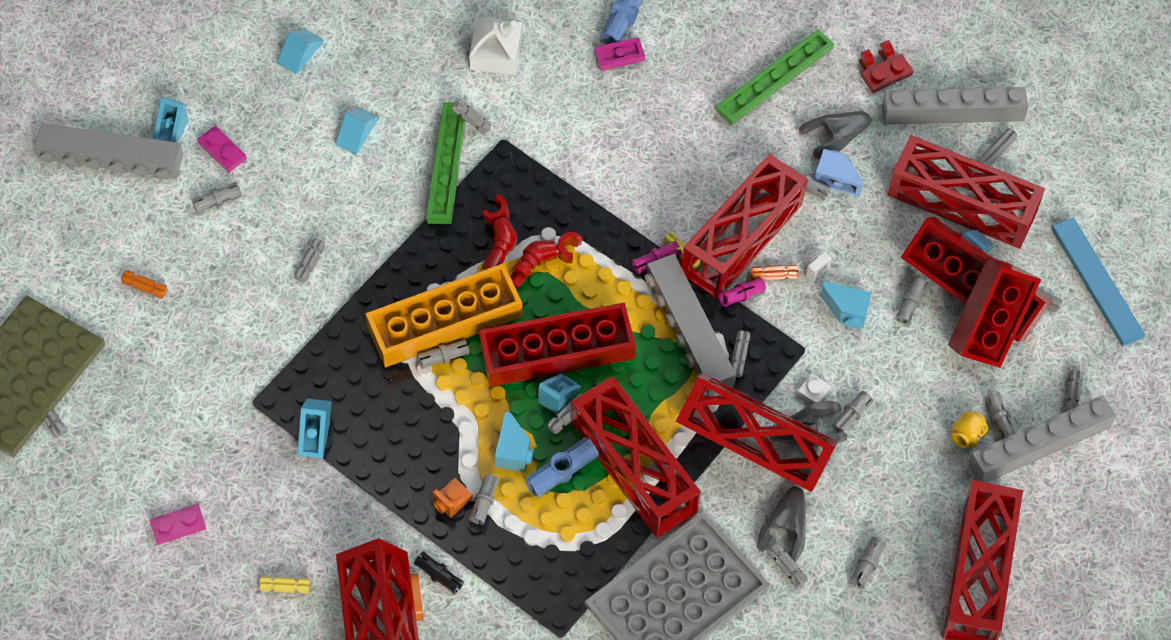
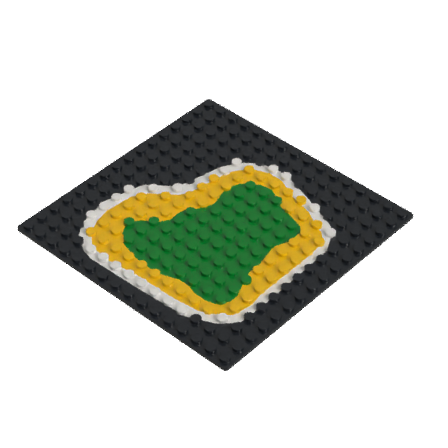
M501 140L457 186L452 224H428L427 219H425L253 400V406L299 441L301 407L305 400L308 398L331 401L330 426L323 460L554 635L562 638L588 609L585 606V601L614 579L652 532L597 458L573 473L569 481L559 483L539 498L533 496L529 491L525 478L550 462L554 454L564 452L582 440V437L573 427L571 421L566 426L563 425V429L558 434L550 432L547 423L553 417L556 419V414L538 403V387L540 383L558 374L489 387L479 343V333L465 338L467 342L465 346L469 347V354L450 359L449 363L443 364L441 362L422 369L420 366L421 362L418 361L416 356L385 368L367 328L365 313L483 271L481 267L489 251L493 250L494 233L492 226L484 220L482 211L497 212L499 209L496 207L495 196L501 195L507 202L510 213L509 221L517 233L515 248L505 256L506 259L504 261L509 276L514 272L512 267L517 261H521L522 251L534 241H555V244H558L560 237L567 232H575L582 237V245L578 247L567 245L564 247L566 251L573 252L572 264L561 261L557 256L556 259L543 262L540 266L531 269L529 276L519 288H516L522 301L523 317L503 325L625 302L636 344L635 359L562 373L581 386L573 399L578 394L583 395L614 376L694 483L725 447L675 422L696 382L695 376L697 374L694 368H689L685 359L686 352L683 347L679 348L676 342L675 330L667 325L666 313L663 307L659 308L655 300L656 293L653 287L649 288L646 283L645 274H647V270L637 274L634 270L637 266L632 265L633 259L650 253V250L653 248L659 249L661 247L510 142ZM688 280L730 363L732 362L737 332L742 330L750 333L743 374L741 377H736L735 386L732 387L763 403L804 355L805 348L739 301L724 307L719 299H716ZM714 393L709 396H718L719 394ZM733 404L709 406L722 429L742 428L745 423ZM613 409L603 414L606 417L623 423ZM696 410L693 416L702 420ZM505 412L512 414L530 439V449L534 450L532 463L527 464L525 473L495 467V454ZM602 423L603 430L630 441L628 433ZM609 441L619 456L631 460L630 449ZM639 453L640 465L661 473L649 457ZM558 465L556 468L559 470H565L568 467L565 465ZM640 473L641 481L667 491L666 483ZM492 474L499 479L492 498L494 503L490 505L483 525L480 524V521L479 524L473 523L469 520V516L476 501L474 498L475 494L479 493L484 476ZM456 478L472 493L473 498L450 518L445 512L441 514L433 506L432 492L435 489L440 491ZM646 491L658 507L668 501Z

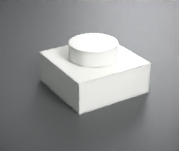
M826 252L819 257H813L807 264L806 278L814 283L830 269L832 258Z
M811 373L798 389L797 395L814 404L823 401L832 390V386Z

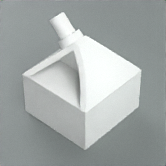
M476 17L469 54L470 70L516 75L523 37L522 22Z

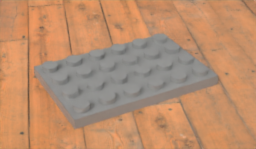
M701 511L585 601V606L615 640H704L768 590L770 584L713 521Z

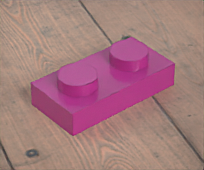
M639 37L594 47L600 71L645 61V53Z
M216 125L197 139L198 144L228 173L247 159L246 154Z
M199 504L149 519L157 545L206 530Z

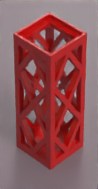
M910 135L893 170L887 196L971 230H978L981 234L1021 249L1038 212L1045 188ZM945 159L954 171L942 170L931 160ZM911 167H913L919 175H913L909 173ZM969 167H971V168H973V169H976V170H978V171H981V172H974V171L971 170ZM1003 182L1013 194L1000 193L989 183ZM961 186L971 190L977 198L963 195L954 187ZM919 191H930L941 201L928 202ZM1012 210L1023 211L1022 218L1016 216ZM950 212H956V213H958L960 216H957V215L952 214V213H950ZM977 214L989 215L999 224L985 225Z
M768 154L683 247L680 266L687 279L716 299H719V293L726 291L802 206L808 179L771 154ZM762 190L771 194V196L754 200ZM771 211L755 230L747 232L749 217ZM740 220L739 235L716 241L733 222ZM734 252L725 264L715 259L716 257ZM698 259L703 262L702 274L692 268ZM708 266L716 271L708 273ZM717 279V284L711 280Z
M706 373L698 376L675 421L810 492L814 490L838 441ZM707 388L719 394L718 396H703ZM733 404L747 427L722 429L709 406ZM696 410L702 420L693 416ZM752 412L778 425L760 426ZM793 435L806 457L781 459L767 436ZM754 437L762 451L737 438ZM810 441L823 448L819 456ZM813 468L809 476L797 470Z
M614 376L571 401V424L582 439L586 437L595 445L599 452V456L596 458L656 538L698 513L701 491ZM613 409L623 423L606 417L603 414ZM602 423L628 433L630 441L603 430ZM609 441L630 449L631 460L619 456ZM639 453L649 457L661 473L640 465ZM640 473L666 483L667 491L641 481ZM646 491L668 501L658 507ZM682 504L686 505L677 512H674V509L678 508Z
M972 480L964 504L942 639H999L1003 626L1023 490ZM994 515L1001 516L1006 525V531L1003 534ZM987 519L997 538L996 542L988 550L978 530ZM972 535L982 554L978 560L969 542V538ZM968 554L973 566L964 574L966 556ZM1002 554L998 574L994 562ZM987 569L996 586V593L994 595L984 576V572ZM977 579H979L988 599V602L979 611H977L968 591ZM962 595L971 615L964 614L959 602ZM955 624H961L965 631L955 630ZM979 628L990 630L989 636L975 633Z
M377 538L337 553L336 561L345 639L369 640L367 635L369 631L370 640H419L408 552ZM372 577L376 580L374 590L372 585ZM389 579L402 593L399 603L396 600ZM355 583L365 605L364 609L352 596ZM380 597H381L382 611H381V610L379 609V607L377 606V605H378V602H379V600H380ZM405 614H407L408 626H407V623H406V621H405V619H404V618H405ZM376 616L383 623L385 634L377 626ZM353 624H354L355 629H356V631H357L356 638L354 637Z

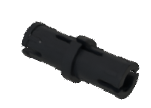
M424 551L420 553L422 557L418 555L415 559L414 565L431 576V580L434 583L439 582L454 595L458 592L457 588L459 590L462 588L464 581L447 570V566L444 563L439 564Z

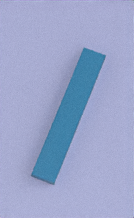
M1073 217L1053 225L1051 230L1121 346L1123 347L1144 338V331L1075 218Z

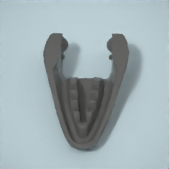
M864 111L828 114L804 123L800 126L799 131L801 134H805L824 123L826 124L833 139L815 148L813 151L815 158L820 159L824 149L841 151L850 141L867 128L872 120L870 115Z
M820 401L805 407L790 417L818 431L817 420L819 417L837 414L842 409L841 405L835 401ZM844 432L826 435L838 441V443H842L848 438ZM793 435L769 436L771 440L776 442L799 445ZM810 441V443L812 444V446H818V445H816V444H814L813 442Z
M796 486L791 487L777 503L759 533V551L764 552L768 548L767 540L769 539L770 529L772 527H779L792 531L797 536L796 543L793 545L794 549L789 552L790 557L797 561L805 547L806 504L803 489Z

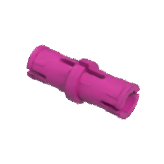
M673 241L659 249L653 248L650 250V253L633 259L632 265L637 266L634 270L637 274H640L647 270L648 263L675 254V256L682 255L681 249H676L680 247L677 241Z
M760 277L747 283L740 282L734 288L719 293V301L724 307L738 301L745 302L751 296L764 292L766 284Z

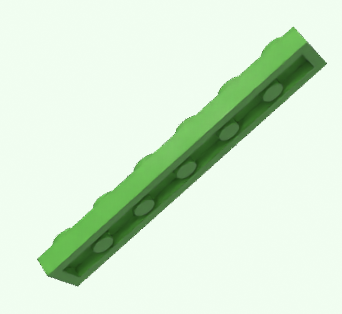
M817 29L716 105V111L732 126L831 51L834 43Z
M443 102L426 217L428 224H452L466 121L452 110L453 103Z

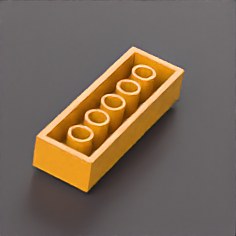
M503 263L365 314L367 328L386 368L416 357L418 353L436 349L438 345L444 344L446 346L478 334L479 330L497 327L522 318L523 307L522 301Z

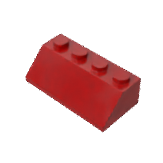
M988 256L949 340L948 346L960 356L1001 368L1042 279L1008 262Z

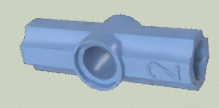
M616 0L611 8L609 19L600 34V38L607 44L621 41L628 27L633 26L643 0Z
M585 437L566 451L554 454L550 462L525 478V483L533 496L539 498L559 483L569 481L573 473L598 457L599 452L592 441ZM558 465H565L568 468L565 470H559L556 467Z

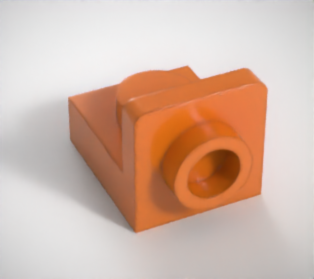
M456 478L440 491L435 489L432 492L433 506L441 514L445 512L450 518L473 498L472 493Z

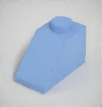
M823 150L816 170L815 180L830 186L831 189L860 197L863 180L847 155L841 154L836 150Z

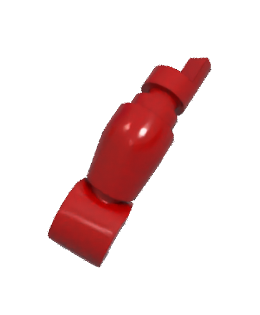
M501 195L495 196L496 207L499 209L497 212L482 211L484 220L492 226L494 233L493 250L489 251L481 267L482 270L503 264L506 259L505 256L514 250L517 242V233L509 221L510 213L507 202Z
M575 232L564 233L560 237L558 244H555V241H534L522 251L521 261H517L512 267L514 272L510 278L514 286L519 288L531 273V269L540 266L543 262L554 260L557 256L561 261L572 264L573 252L566 251L564 247L567 245L574 247L582 245L580 234Z

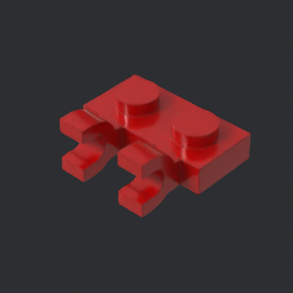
M889 40L880 44L882 49L878 53L884 61L877 65L869 49L860 54L862 58L859 59V63L864 68L861 77L872 93L912 76L914 72L902 53L899 55L894 54L893 46Z

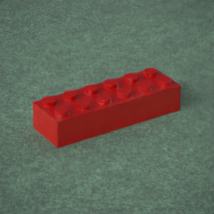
M927 217L900 258L966 304L985 261L990 255L938 218ZM1038 289L1014 338L1017 342L1027 339L1053 301Z
M625 302L479 330V343L489 387L635 359L636 344Z

